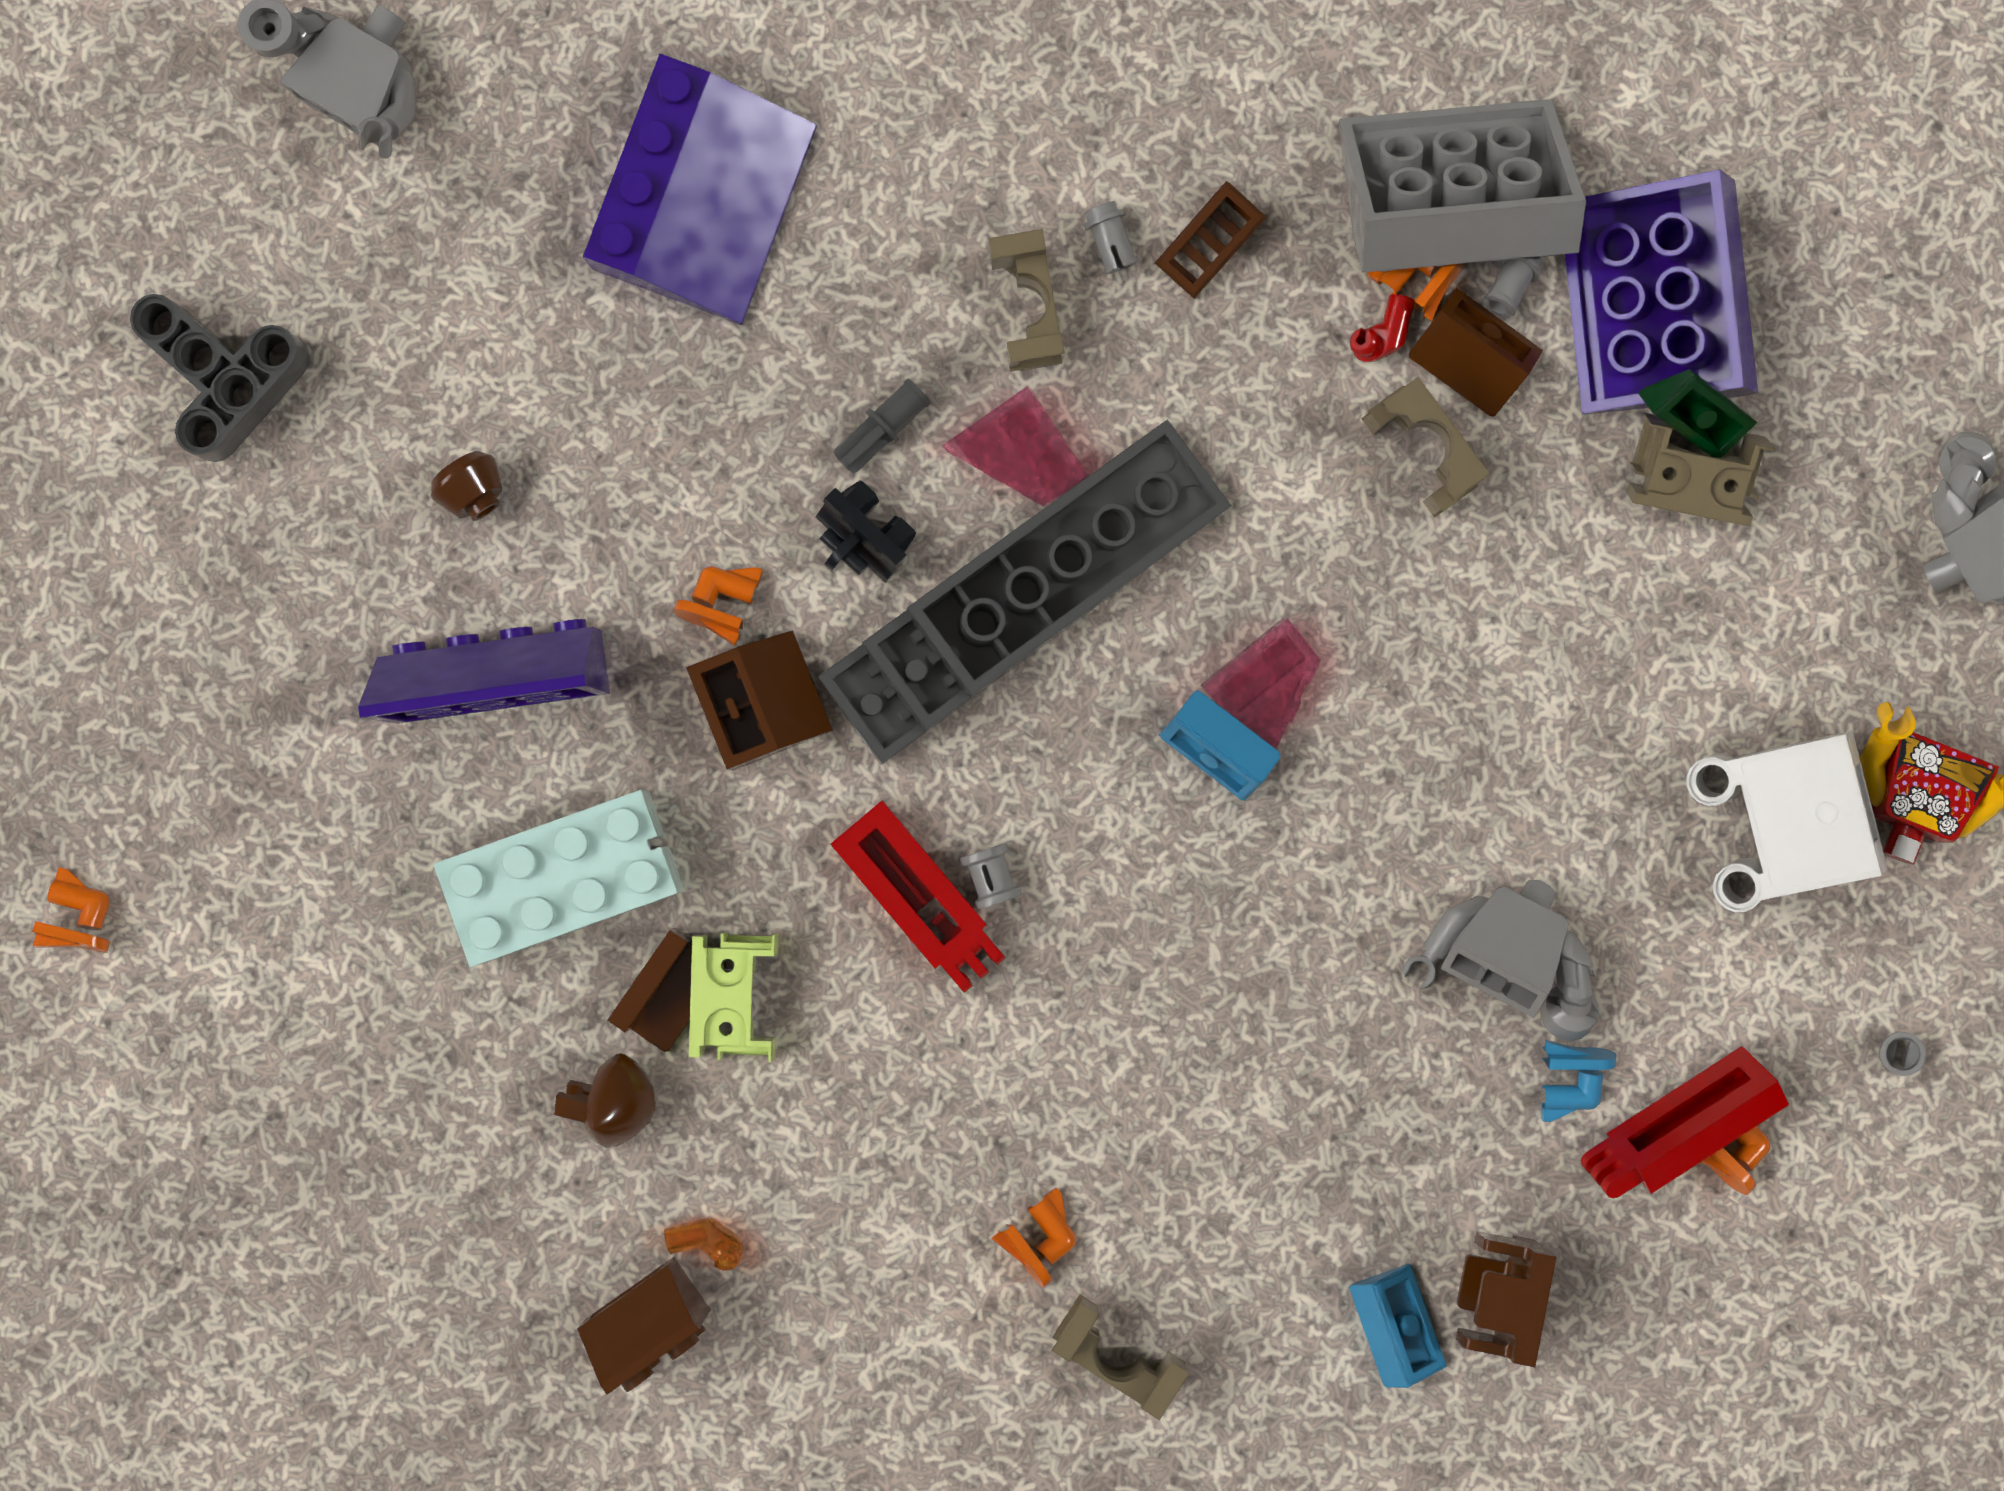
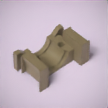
M1043 229L989 238L992 270L1004 268L1016 277L1018 288H1028L1035 291L1044 301L1046 308L1043 316L1036 323L1026 327V339L1007 342L1010 372L1062 364L1061 354H1065L1055 308Z
M1419 377L1406 386H1401L1368 411L1369 413L1361 418L1373 435L1393 420H1396L1402 430L1408 431L1415 427H1425L1433 430L1440 436L1444 444L1445 453L1441 465L1435 470V475L1444 486L1422 501L1434 518L1478 487L1477 483L1490 474Z
M1643 412L1645 419L1633 462L1630 461V466L1635 474L1645 476L1643 485L1629 482L1627 494L1631 501L1635 504L1750 527L1753 516L1743 503L1745 496L1759 499V495L1753 489L1763 452L1764 450L1776 452L1775 447L1764 436L1746 433L1738 457L1729 455L1728 458L1705 456L1669 443L1673 428L1656 415ZM1672 467L1670 473L1663 474V471L1666 468ZM1731 480L1729 486H1724L1726 481Z
M1079 1294L1052 1336L1057 1342L1051 1351L1068 1362L1073 1360L1138 1402L1142 1410L1160 1421L1190 1374L1186 1370V1362L1168 1351L1161 1360L1148 1362L1139 1356L1132 1364L1124 1367H1114L1106 1364L1097 1354L1100 1334L1099 1329L1093 1326L1099 1317L1098 1306Z

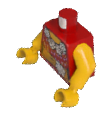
M1884 702L1878 706L1876 714L1881 727H1877L1872 731L1859 758L1874 818L1893 825L1883 850L1884 855L1914 865L1924 838L1937 843H1953L1957 838L1967 837L1996 816L2004 808V775L1997 774L1999 769L1997 765L1914 733L1916 721L1909 706L1905 708L1904 715L1896 721H1890L1893 716V708L1890 702Z

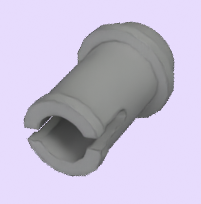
M1111 201L1085 212L1088 222L1084 224L1085 230L1092 231L1106 274L1121 270L1114 251L1115 248H1117L1122 265L1126 268L1138 263L1121 219L1125 216L1124 209L1118 210L1115 201Z
M1540 257L1500 260L1502 268L1488 294L1483 298L1485 308L1501 318L1514 316L1517 306L1529 284L1536 282L1541 275Z

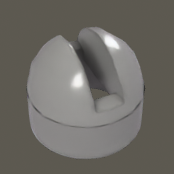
M1895 1032L1888 1035L1882 1041L1879 1048V1058L1882 1065L1889 1072L1900 1076H1908L1922 1068L1926 1060V1050L1922 1041L1915 1035L1907 1032ZM1899 1039L1909 1041L1902 1067L1893 1065Z

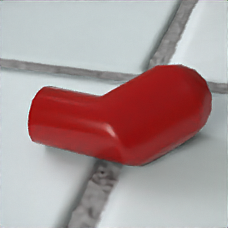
M1390 294L1383 322L1365 330L1361 327L1352 334L1350 348L1354 356L1363 362H1377L1399 351L1406 341L1415 300L1404 295Z

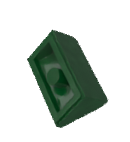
M1691 369L1649 385L1638 393L1654 415L1711 457L1722 458L1758 423L1751 415Z

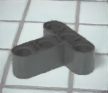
M150 294L143 296L135 303L131 310L130 323L136 335L201 392L180 415L176 422L175 435L177 442L184 450L206 461L218 462L231 456L302 377L309 366L310 355L308 347L300 338L281 326L267 325L259 328L235 353L190 312L163 295ZM170 311L172 315L170 328L163 334L155 335L153 328L156 318L160 314ZM288 342L290 350L286 361L281 365L271 366L269 355L272 348L278 343ZM204 347H211L213 353L211 363L204 370L196 371L193 364L196 353ZM251 382L253 386L252 398L247 404L236 407L233 399L236 388L242 383ZM214 422L217 428L216 438L209 446L201 448L198 442V432L206 423Z

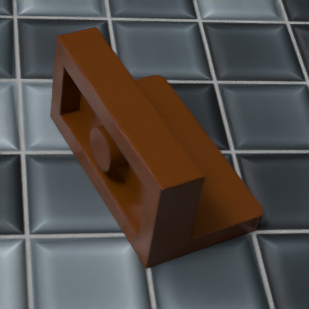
M1456 287L1434 320L1410 350L1409 358L1483 412L1494 417L1530 374L1543 350Z
M677 928L669 930L607 1021L624 1033L633 1030L663 1052L669 1051L690 1021L692 938ZM724 961V964H723V965H724V968L726 969V968H727V964H726V962Z

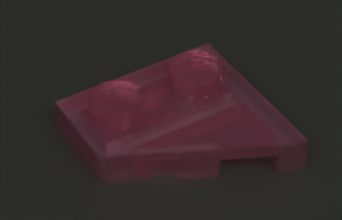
M1029 386L942 445L946 452L976 467L995 480L1006 484L1043 507L1054 502L1089 476Z
M1283 617L1200 686L1216 704L1277 749L1288 723L1293 722L1301 704L1300 697L1304 688L1311 683L1321 660L1291 621Z

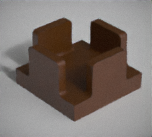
M1476 1231L1474 1242L1480 1248L1490 1252L1509 1255V1258L1506 1261L1471 1254L1465 1257L1456 1303L1461 1309L1475 1312L1474 1323L1477 1327L1494 1330L1495 1332L1493 1335L1458 1328L1456 1340L1465 1349L1509 1358L1515 1364L1536 1367L1557 1257L1534 1239L1514 1235L1513 1238Z

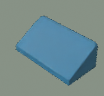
M1198 690L1193 692L1159 735L1163 741L1243 801L1263 783L1281 756L1279 751Z
M1411 1264L1366 1278L1349 1286L1378 1372L1385 1387L1408 1388L1447 1367Z

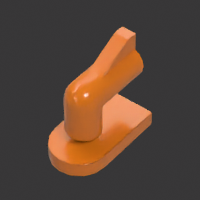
M1465 263L1441 266L1437 273L1436 271L1439 267L1428 266L1396 269L1386 272L1374 271L1368 272L1367 275L1379 285L1382 282L1387 284L1394 290L1392 294H1398L1416 269L1432 278L1416 298L1414 304L1415 313L1422 306L1425 313L1423 315L1424 319L1427 317L1433 321L1446 291L1455 281Z
M713 566L704 568L700 573L691 596L695 602L682 599L677 600L673 613L687 622L709 629L735 646L737 640H740L738 636L739 628L743 629L742 619L712 608L718 594L752 604V595L755 587L759 585L763 569L751 567L726 571Z
M61 867L58 868L55 880L52 882L48 892L49 903L81 910L76 924L77 927L89 930H102L110 903L109 896L105 892L87 887L72 872ZM35 921L32 930L36 934L33 943L35 948L81 947L107 953L110 941L94 935Z
M1758 1126L1736 1139L1741 1146L1732 1156L1722 1148L1701 1162L1710 1167L1731 1188L1744 1195H1748L1756 1186L1754 1179L1747 1171H1753L1770 1150V1140Z
M1058 1188L1052 1189L1043 1196V1200L1036 1206H1030L1027 1209L1048 1237L1036 1246L1035 1249L1050 1265L1061 1259L1076 1244V1235L1066 1222L1063 1198ZM1006 1224L1009 1229L1005 1232L998 1230V1233L991 1239L1021 1262L1032 1278L1044 1288L1052 1281L1050 1274L1015 1226Z

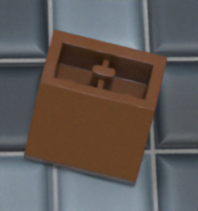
M793 630L733 648L686 667L727 770H737L833 731Z
M672 1257L587 1317L577 1330L604 1392L608 1395L620 1385H622L626 1392H629L654 1373L652 1369L661 1362L659 1359L661 1356L667 1353L674 1360L699 1341L698 1336L705 1331L702 1324L711 1309L675 1257Z

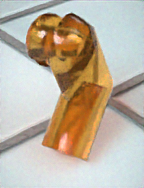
M703 1218L664 1228L665 1242L670 1255L699 1248L715 1261L714 1266L722 1271L733 1270L741 1262L744 1250L739 1236L714 1218Z

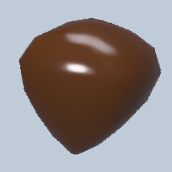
M622 1053L616 1054L598 1068L593 1084L570 1080L567 1083L566 1093L559 1092L556 1095L554 1115L585 1123L588 1133L595 1142L605 1148L617 1147L636 1136L650 1123L656 1107L654 1088L646 1073L634 1059Z

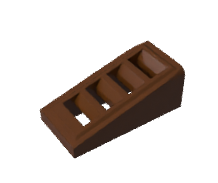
M1226 181L1157 259L1155 264L1195 299L1266 220L1267 216L1229 181ZM1224 202H1227L1248 221L1241 230L1218 210ZM1209 218L1213 219L1233 238L1227 246L1203 226ZM1195 234L1218 254L1213 262H1210L1189 243ZM1180 251L1184 252L1204 271L1198 279L1174 259Z

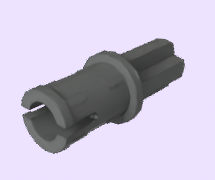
M906 379L904 384L875 411L870 408L866 411L868 418L835 448L834 454L847 470L852 473L858 472L890 441L893 443L899 441L897 434L925 407L931 404L930 400L910 379Z

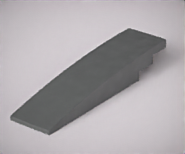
M1167 419L912 603L905 612L864 640L861 646L827 669L817 679L880 765H883L1181 545L1232 505Z

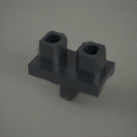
M859 480L842 493L834 488L824 498V505L815 517L827 528L819 539L833 551L824 565L833 573L845 563L858 576L869 567L886 583L902 564L907 555L905 552L914 539L916 531L905 520L894 516L881 530L868 519L867 516L876 508L879 499L876 493L863 481Z

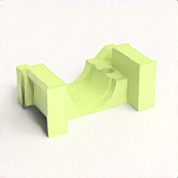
M728 932L721 933V947H708V935L697 934L692 936L689 1057H701L705 1053V1045L718 1046L717 1060H721L724 1054L768 1055V1062H772L775 1059L776 1037L753 1036L752 988L756 956H776L778 954L779 933L772 936L728 935ZM726 959L734 962L733 971H727L724 968L723 964ZM723 1022H728L732 1025V1033L727 1034L723 1032Z

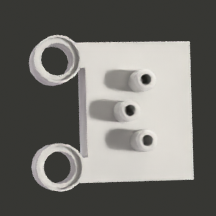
M1853 731L1737 757L1725 753H1714L1696 761L1689 769L1686 777L1687 788L1690 795L1697 802L1707 806H1717L1735 797L1742 789L1760 861L1752 858H1739L1726 865L1716 875L1713 882V893L1717 902L1725 909L1732 912H1746L1765 899L1879 877L1887 871ZM1708 765L1719 766L1727 773L1729 784L1724 793L1712 792L1705 786L1703 773ZM1742 871L1753 878L1756 890L1753 897L1742 898L1731 890L1729 878L1732 872Z

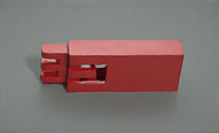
M883 800L830 844L934 969L941 965L964 993L973 987L968 976L960 970L966 963L981 979L989 973V970L976 956L980 951L984 949L987 956L997 965L1006 959L1004 954L983 931L987 923ZM934 898L939 901L958 924L955 928L942 911L936 915L931 921L945 936L941 940L935 936L917 914Z
M1741 1046L1606 1133L1608 1138L1584 1153L1580 1162L1582 1167L1591 1174V1177L1601 1186L1609 1198H1618L1640 1183L1652 1194L1789 1106V1103L1778 1080Z

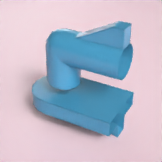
M1545 1039V1047L1542 1048L1544 1051H1547L1549 1058L1542 1059L1550 1070L1579 1071L1578 1085H1542L1541 1089L1546 1091V1103H1541L1542 1121L1552 1122L1577 1109H1595L1600 1105L1602 1099L1603 1073L1599 1070H1609L1616 1067V1053L1603 1048L1571 1047Z

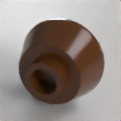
M481 451L468 453L447 465L431 482V498L433 501L458 518L470 516L473 521H477L489 515L500 505L497 497L502 492V485L495 458L490 454Z

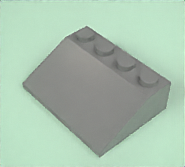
M1552 99L1339 119L1353 238L1362 273L1579 253L1586 199Z

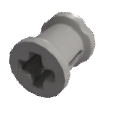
M1005 843L960 858L962 866L969 867L979 897L975 901L977 910L1022 895L1020 887L1013 884L1004 854L1008 851Z

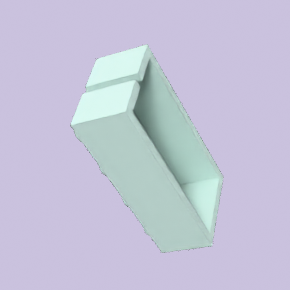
M649 790L635 791L434 863L436 874L469 967L490 962L685 892L669 846H662L652 850L648 840L665 836Z

